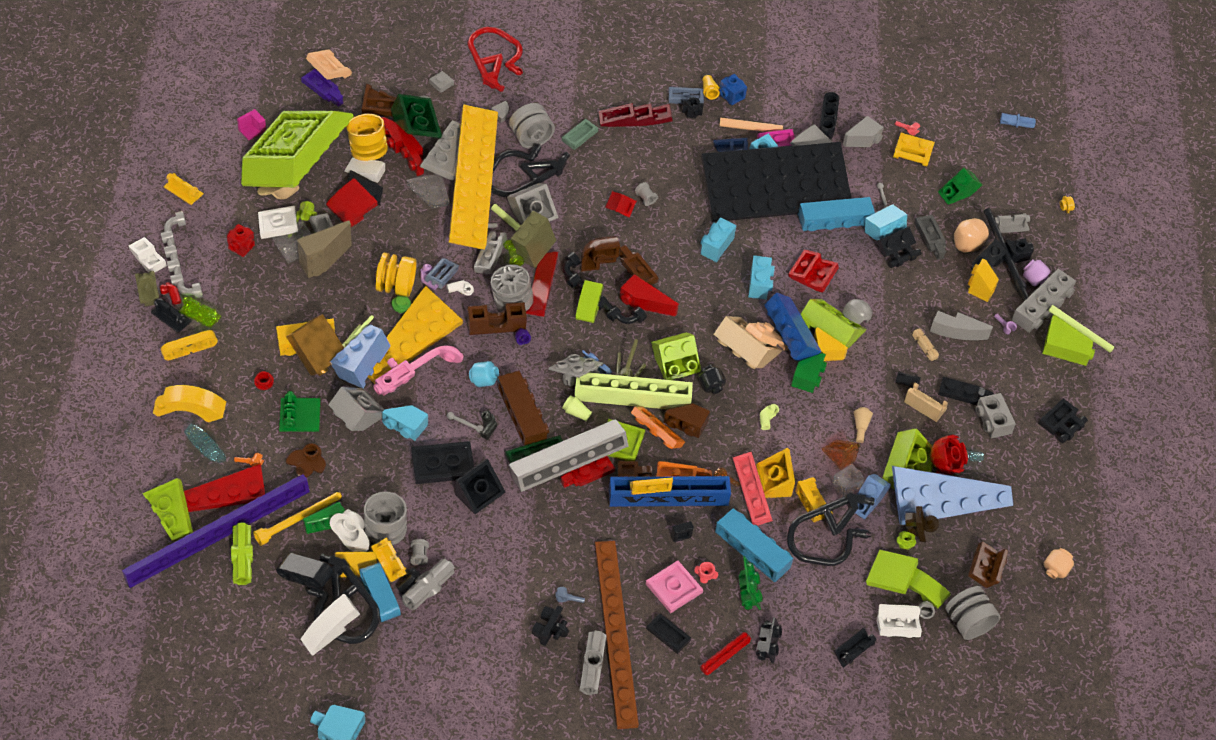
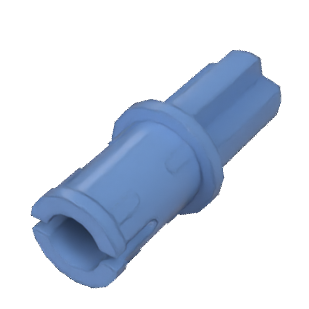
M1002 113L1000 124L1016 126V128L1018 126L1034 128L1036 123L1035 118L1022 117L1020 114L1010 115Z

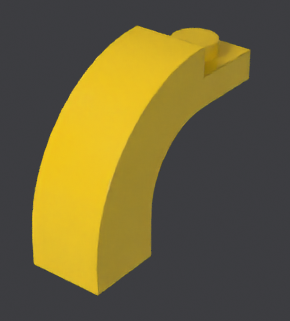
M188 385L169 386L165 388L164 394L158 396L155 400L153 414L160 417L174 411H187L200 416L206 422H212L223 418L226 401L215 393L203 388Z

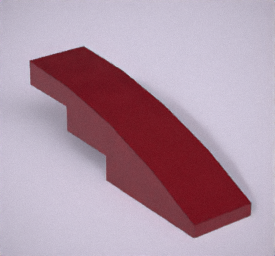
M633 103L599 111L600 125L602 127L649 126L673 121L670 104L652 108L651 103L634 107Z

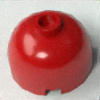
M952 434L942 437L932 446L930 459L934 467L941 473L957 474L965 470L962 468L968 461L967 450L964 443L959 442L957 435Z

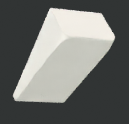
M352 157L345 172L350 173V170L370 181L378 183L385 172V163L376 160L360 161Z

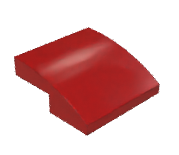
M355 178L338 190L326 203V206L342 222L349 220L351 227L364 219L363 215L378 205L377 200Z
M804 249L788 273V276L807 287L823 293L839 269V266L836 262L822 259L821 253Z

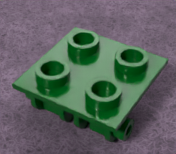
M287 392L284 398H281L279 432H319L321 398H296L294 392Z
M743 556L745 570L740 571L738 575L742 606L746 610H750L753 608L752 606L756 605L761 610L760 602H763L761 590H758V584L761 583L758 572H755L753 563H749L747 558Z

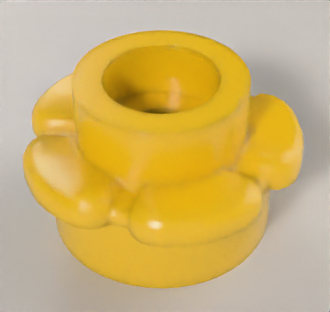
M1063 196L1062 200H1060L1062 211L1066 210V213H1069V211L1074 210L1075 205L1071 196Z

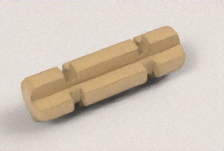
M920 328L914 330L912 336L916 341L918 340L917 343L924 353H927L926 356L930 361L936 360L939 353L936 349H933L934 346L927 336L924 335L925 333Z

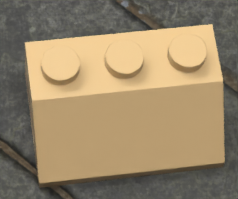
M726 316L713 335L718 338L717 341L726 347L729 346L735 356L744 358L746 360L745 363L753 369L763 368L782 352V349L777 345L775 347L761 342L745 330L748 323L741 317Z

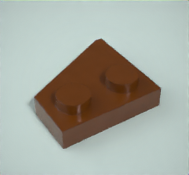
M366 84L362 114L393 117L391 108L396 97L389 96L382 90L378 92L372 89V85Z

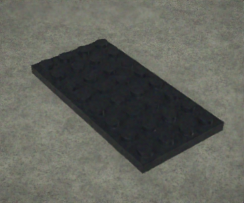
M841 142L702 153L701 155L712 222H717L720 217L730 221L797 215L800 203L852 199Z

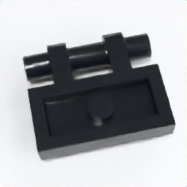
M910 226L877 240L883 257L891 256L892 260L888 262L890 268L900 267L904 262L908 260L913 261L922 254L919 248L913 250L911 245L916 243ZM903 249L905 254L900 256L898 251Z
M1063 398L1040 419L1038 424L1052 435L1060 432L1061 436L1058 440L1061 443H1065L1074 437L1076 431L1084 428L1088 419L1085 416L1078 418L1076 416L1078 409ZM1068 421L1072 424L1069 428L1065 425Z

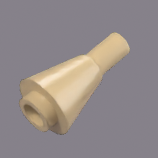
M860 407L854 411L857 430L856 442L859 443L864 442L865 432L873 416V413L865 407Z

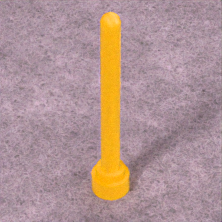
M336 492L268 529L259 528L253 532L256 541L260 546L268 543L272 535L335 503L342 498V495Z

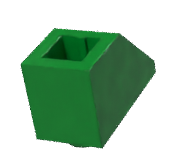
M963 168L938 193L949 205L970 197L983 184L973 172Z
M820 353L799 361L791 386L811 393L814 392L815 387L819 388L822 377L819 376L820 372L824 373L827 362L824 361L826 354Z

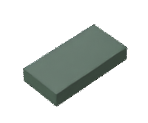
M584 119L562 137V141L573 150H576L596 134L599 128L587 119Z

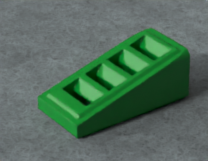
M337 502L304 518L305 532L309 534L332 529L330 518L335 514H342L345 511L341 503Z

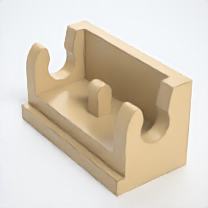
M914 383L913 389L910 388L904 402L937 422L946 411L948 402L944 401L943 405L919 391V384Z

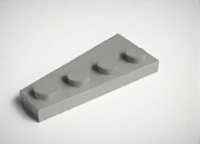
M451 121L443 132L442 137L439 138L420 165L421 168L449 180H454L460 123Z

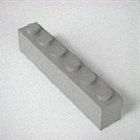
M616 419L510 463L509 468L512 479L520 491L523 492L629 447L626 431Z

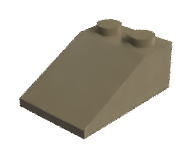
M349 220L297 239L299 263L308 278L319 276L326 272L352 246L351 223Z

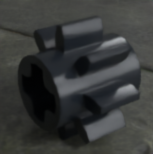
M690 97L687 101H683L682 113H686L687 118L696 119L698 115L702 116L704 103H700L699 98Z

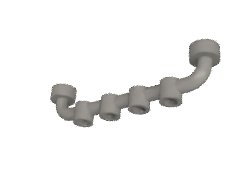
M183 211L175 212L176 216L166 221L164 232L161 233L163 244L167 243L168 245L164 247L166 258H171V261H167L170 272H174V275L170 276L173 285L177 286L181 294L186 296L195 295L196 299L201 298L203 293L200 283L192 284V288L189 289L184 285L171 228L177 223L179 227L185 226L186 221Z

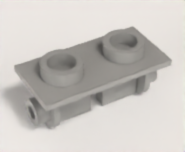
M1026 213L1014 215V217H1011V215H997V217H994L1001 233L1030 230L1027 223L1030 222V216L1026 215Z

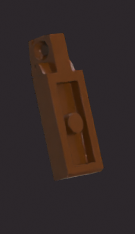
M626 245L620 247V261L631 276L635 274L650 285L658 282V276L638 252H631Z

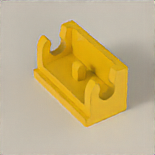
M814 477L798 481L795 490L807 512L826 504L816 487ZM824 514L811 518L813 523L825 519Z

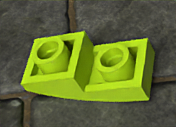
M584 281L577 307L576 320L594 323L599 309L598 303L603 291V284Z
M916 568L908 588L920 594L923 601H929L934 607L939 608L951 595L950 592L935 579Z

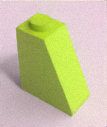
M1053 315L1048 327L1042 354L1086 366L1088 361L1094 357L1095 349H1092L1094 341L1059 317Z

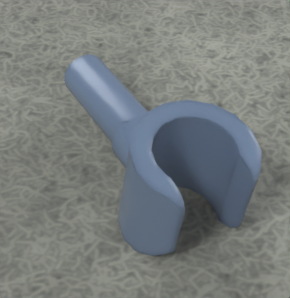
M565 587L557 588L556 599L558 602L572 600L584 603L585 598L567 594V588Z

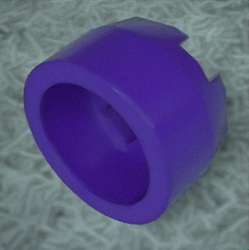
M518 329L515 333V339L519 345L530 342L531 336L526 329Z

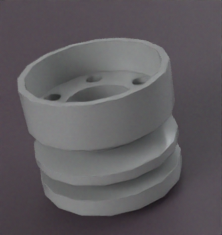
M507 265L493 273L490 283L496 308L502 312L508 303L525 302V309L527 311L533 304L534 298L528 271L518 265Z
M378 492L368 498L364 505L365 533L369 541L374 544L385 538L389 541L391 540L392 545L399 543L407 532L406 503L396 493Z
M980 586L968 588L957 594L948 602L945 608L952 621L958 622L956 625L957 629L965 640H971L987 633L996 626L1001 618L994 605L988 603L989 598Z

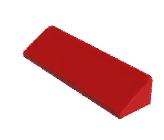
M558 252L546 253L538 263L532 285L533 304L526 311V314L545 316L558 261Z

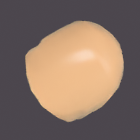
M976 218L960 222L954 233L956 248L963 253L981 249L989 236L986 224Z

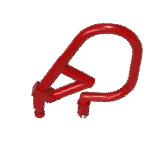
M483 27L470 35L468 47L481 74L483 85L486 84L492 89L503 92L505 87L498 83V76L503 61L502 54L480 58L474 46V40L481 34L495 33L515 45L517 52L505 63V67L516 75L523 74L522 69L514 64L522 56L523 48L517 39L503 30L495 27ZM495 62L493 72L488 73L484 64Z

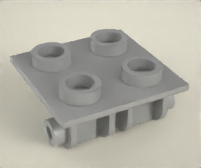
M571 354L566 359L558 361L555 365L549 367V370L580 378L587 373L600 374L598 367L603 365V363L595 361L593 358H583L577 354Z

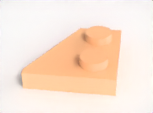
M767 322L749 323L745 330L761 342L775 347L778 344L785 351L789 349L784 344L783 338L774 331L775 328Z

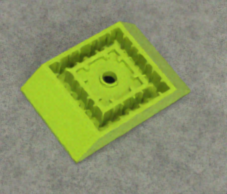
M283 111L243 157L241 184L252 187H296L304 175L310 171L314 163L320 159L324 151L330 147L329 145L334 139L339 136V133L348 126L350 120L354 117L353 114L339 111Z

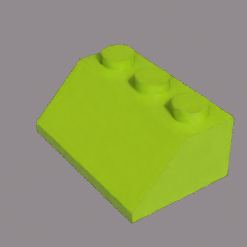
M810 299L801 313L808 328L816 329L818 327L848 348L867 330L860 324L847 319L842 312L822 299Z
M917 428L897 433L882 477L891 484L890 487L892 489H895L892 466L932 472L934 466L930 459L932 445Z

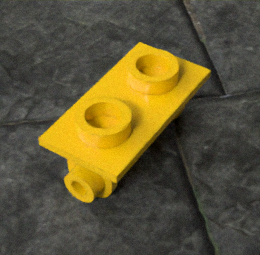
M175 173L167 175L168 183L163 186L190 205L204 194L197 187H193L179 178Z
M385 538L371 546L390 583L407 574L405 571L406 567L404 568L401 560L396 556L391 540L389 541Z

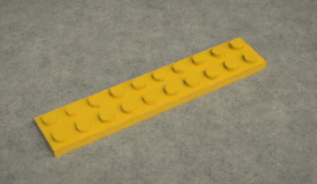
M463 105L449 243L485 250L498 118L497 111Z

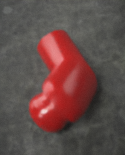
M168 282L160 285L161 294L165 295L168 293L172 305L182 303L179 291L175 285Z

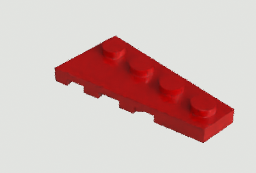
M261 464L184 491L188 512L248 504L256 498L265 495Z

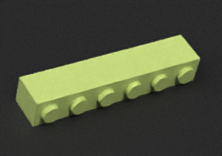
M587 373L580 378L576 377L575 397L584 402L672 409L691 404L693 382Z

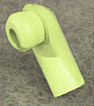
M771 404L760 412L762 430L770 429V420L779 412V407L776 404Z

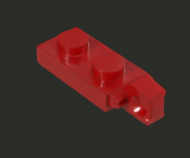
M605 456L567 472L561 476V484L564 488L572 484L581 487L615 472V467L608 456Z

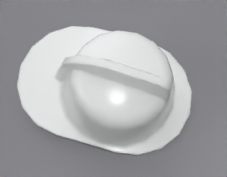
M347 509L344 513L335 514L330 518L332 530L349 550L353 552H366L369 549V539L364 532L365 523L358 513Z

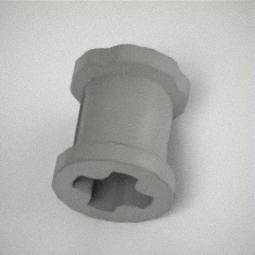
M646 182L637 186L635 194L642 198L645 206H649L656 202L658 195L651 191L649 184Z
M424 539L413 540L411 542L412 556L410 557V563L413 565H426L428 563L427 549L429 548V542Z

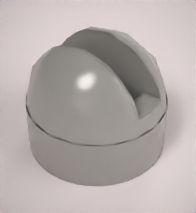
M563 374L562 380L565 385L574 386L576 384V377Z
M929 601L920 603V617L924 619L932 618L935 614L934 605Z

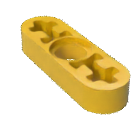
M207 330L168 342L161 347V353L164 359L169 361L188 355L190 352L195 353L214 347L218 340L214 331Z

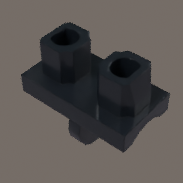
M559 605L556 609L544 607L541 619L547 621V625L536 622L532 628V634L540 639V644L546 646L553 633L555 640H558L560 636L567 637L569 633L566 627L567 621L562 620L559 623L562 619L561 612L563 607Z

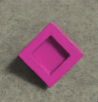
M255 109L237 119L238 130L247 140H251L266 131L265 119Z

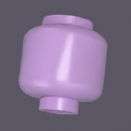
M1032 260L1023 269L1025 271L1023 273L1024 278L1032 286L1042 285L1049 278L1050 269L1041 260Z

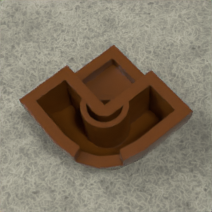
M601 237L590 240L582 251L581 272L599 270L600 264L616 262L620 250L618 237Z

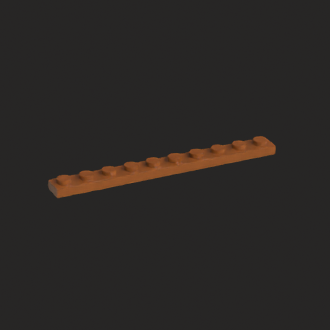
M615 541L595 542L617 729L638 728L639 723Z

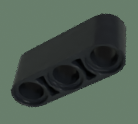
M828 92L824 95L819 129L829 139H832L834 136L839 106V96L834 92Z
M288 553L276 568V572L282 578L320 590L334 574L333 569L328 564L293 553Z

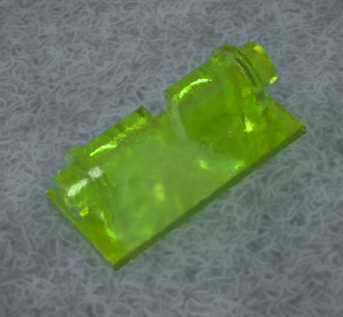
M190 296L183 298L182 303L184 306L179 310L180 313L209 328L222 317L216 312V309H212L204 304L200 305V302Z

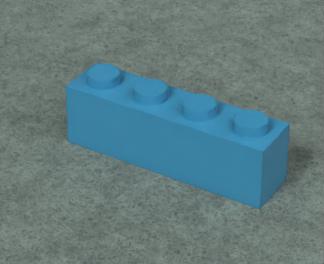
M864 197L800 203L798 216L803 231H816L818 229L831 230L839 227L865 226V218L874 214L875 211L871 198Z
M733 508L717 522L715 532L773 582H776L791 568L793 558L790 553L780 548L772 538L767 537L761 532L757 525L749 522L741 512H737Z

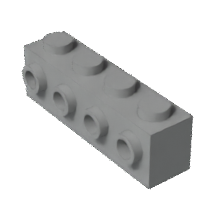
M1057 269L1015 310L1012 321L1029 333L1034 328L1038 329L1043 323V319H1048L1052 315L1048 311L1052 305L1060 308L1064 299L1072 296L1075 291L1074 285L1076 280L1060 269Z

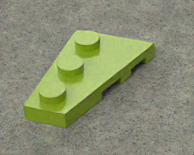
M176 478L142 493L150 502L152 510L160 518L162 526L172 541L176 542L186 535L193 533L180 479Z

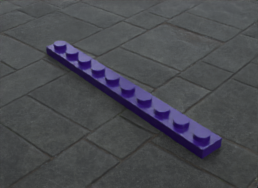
M302 474L139 562L128 566L122 570L129 588H132L233 533V526L238 523L249 525L309 493L307 478Z

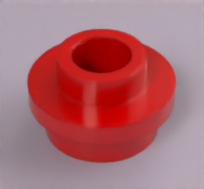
M262 371L256 375L254 384L260 390H268L273 386L274 378L269 372Z

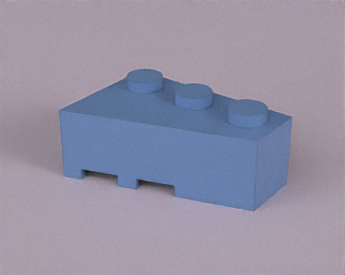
M369 324L341 352L337 353L330 363L340 379L363 389L366 385V378L368 375L372 376L375 364L381 362L391 345L382 329Z

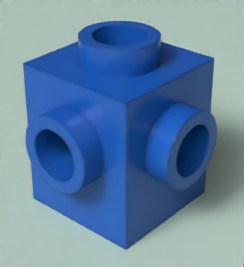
M735 74L721 80L720 95L731 106L745 99L747 86Z

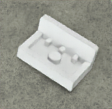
M880 604L877 615L879 634L887 637H921L920 607Z

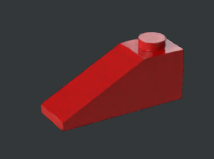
M635 274L620 288L619 298L626 305L670 316L677 315L679 303Z

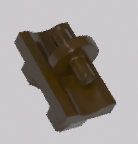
M916 506V512L905 513V523L908 526V532L914 534L915 537H919L920 542H926L925 531L934 532L939 528L937 517L931 515L925 517L922 506Z

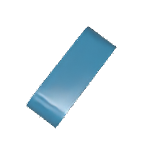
M378 562L359 569L365 589L379 607L380 622L400 616L399 605L381 564Z

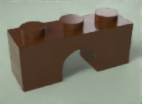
M525 302L508 303L504 311L500 313L488 312L487 305L468 306L467 321L469 335L516 332L518 329H526L527 315Z

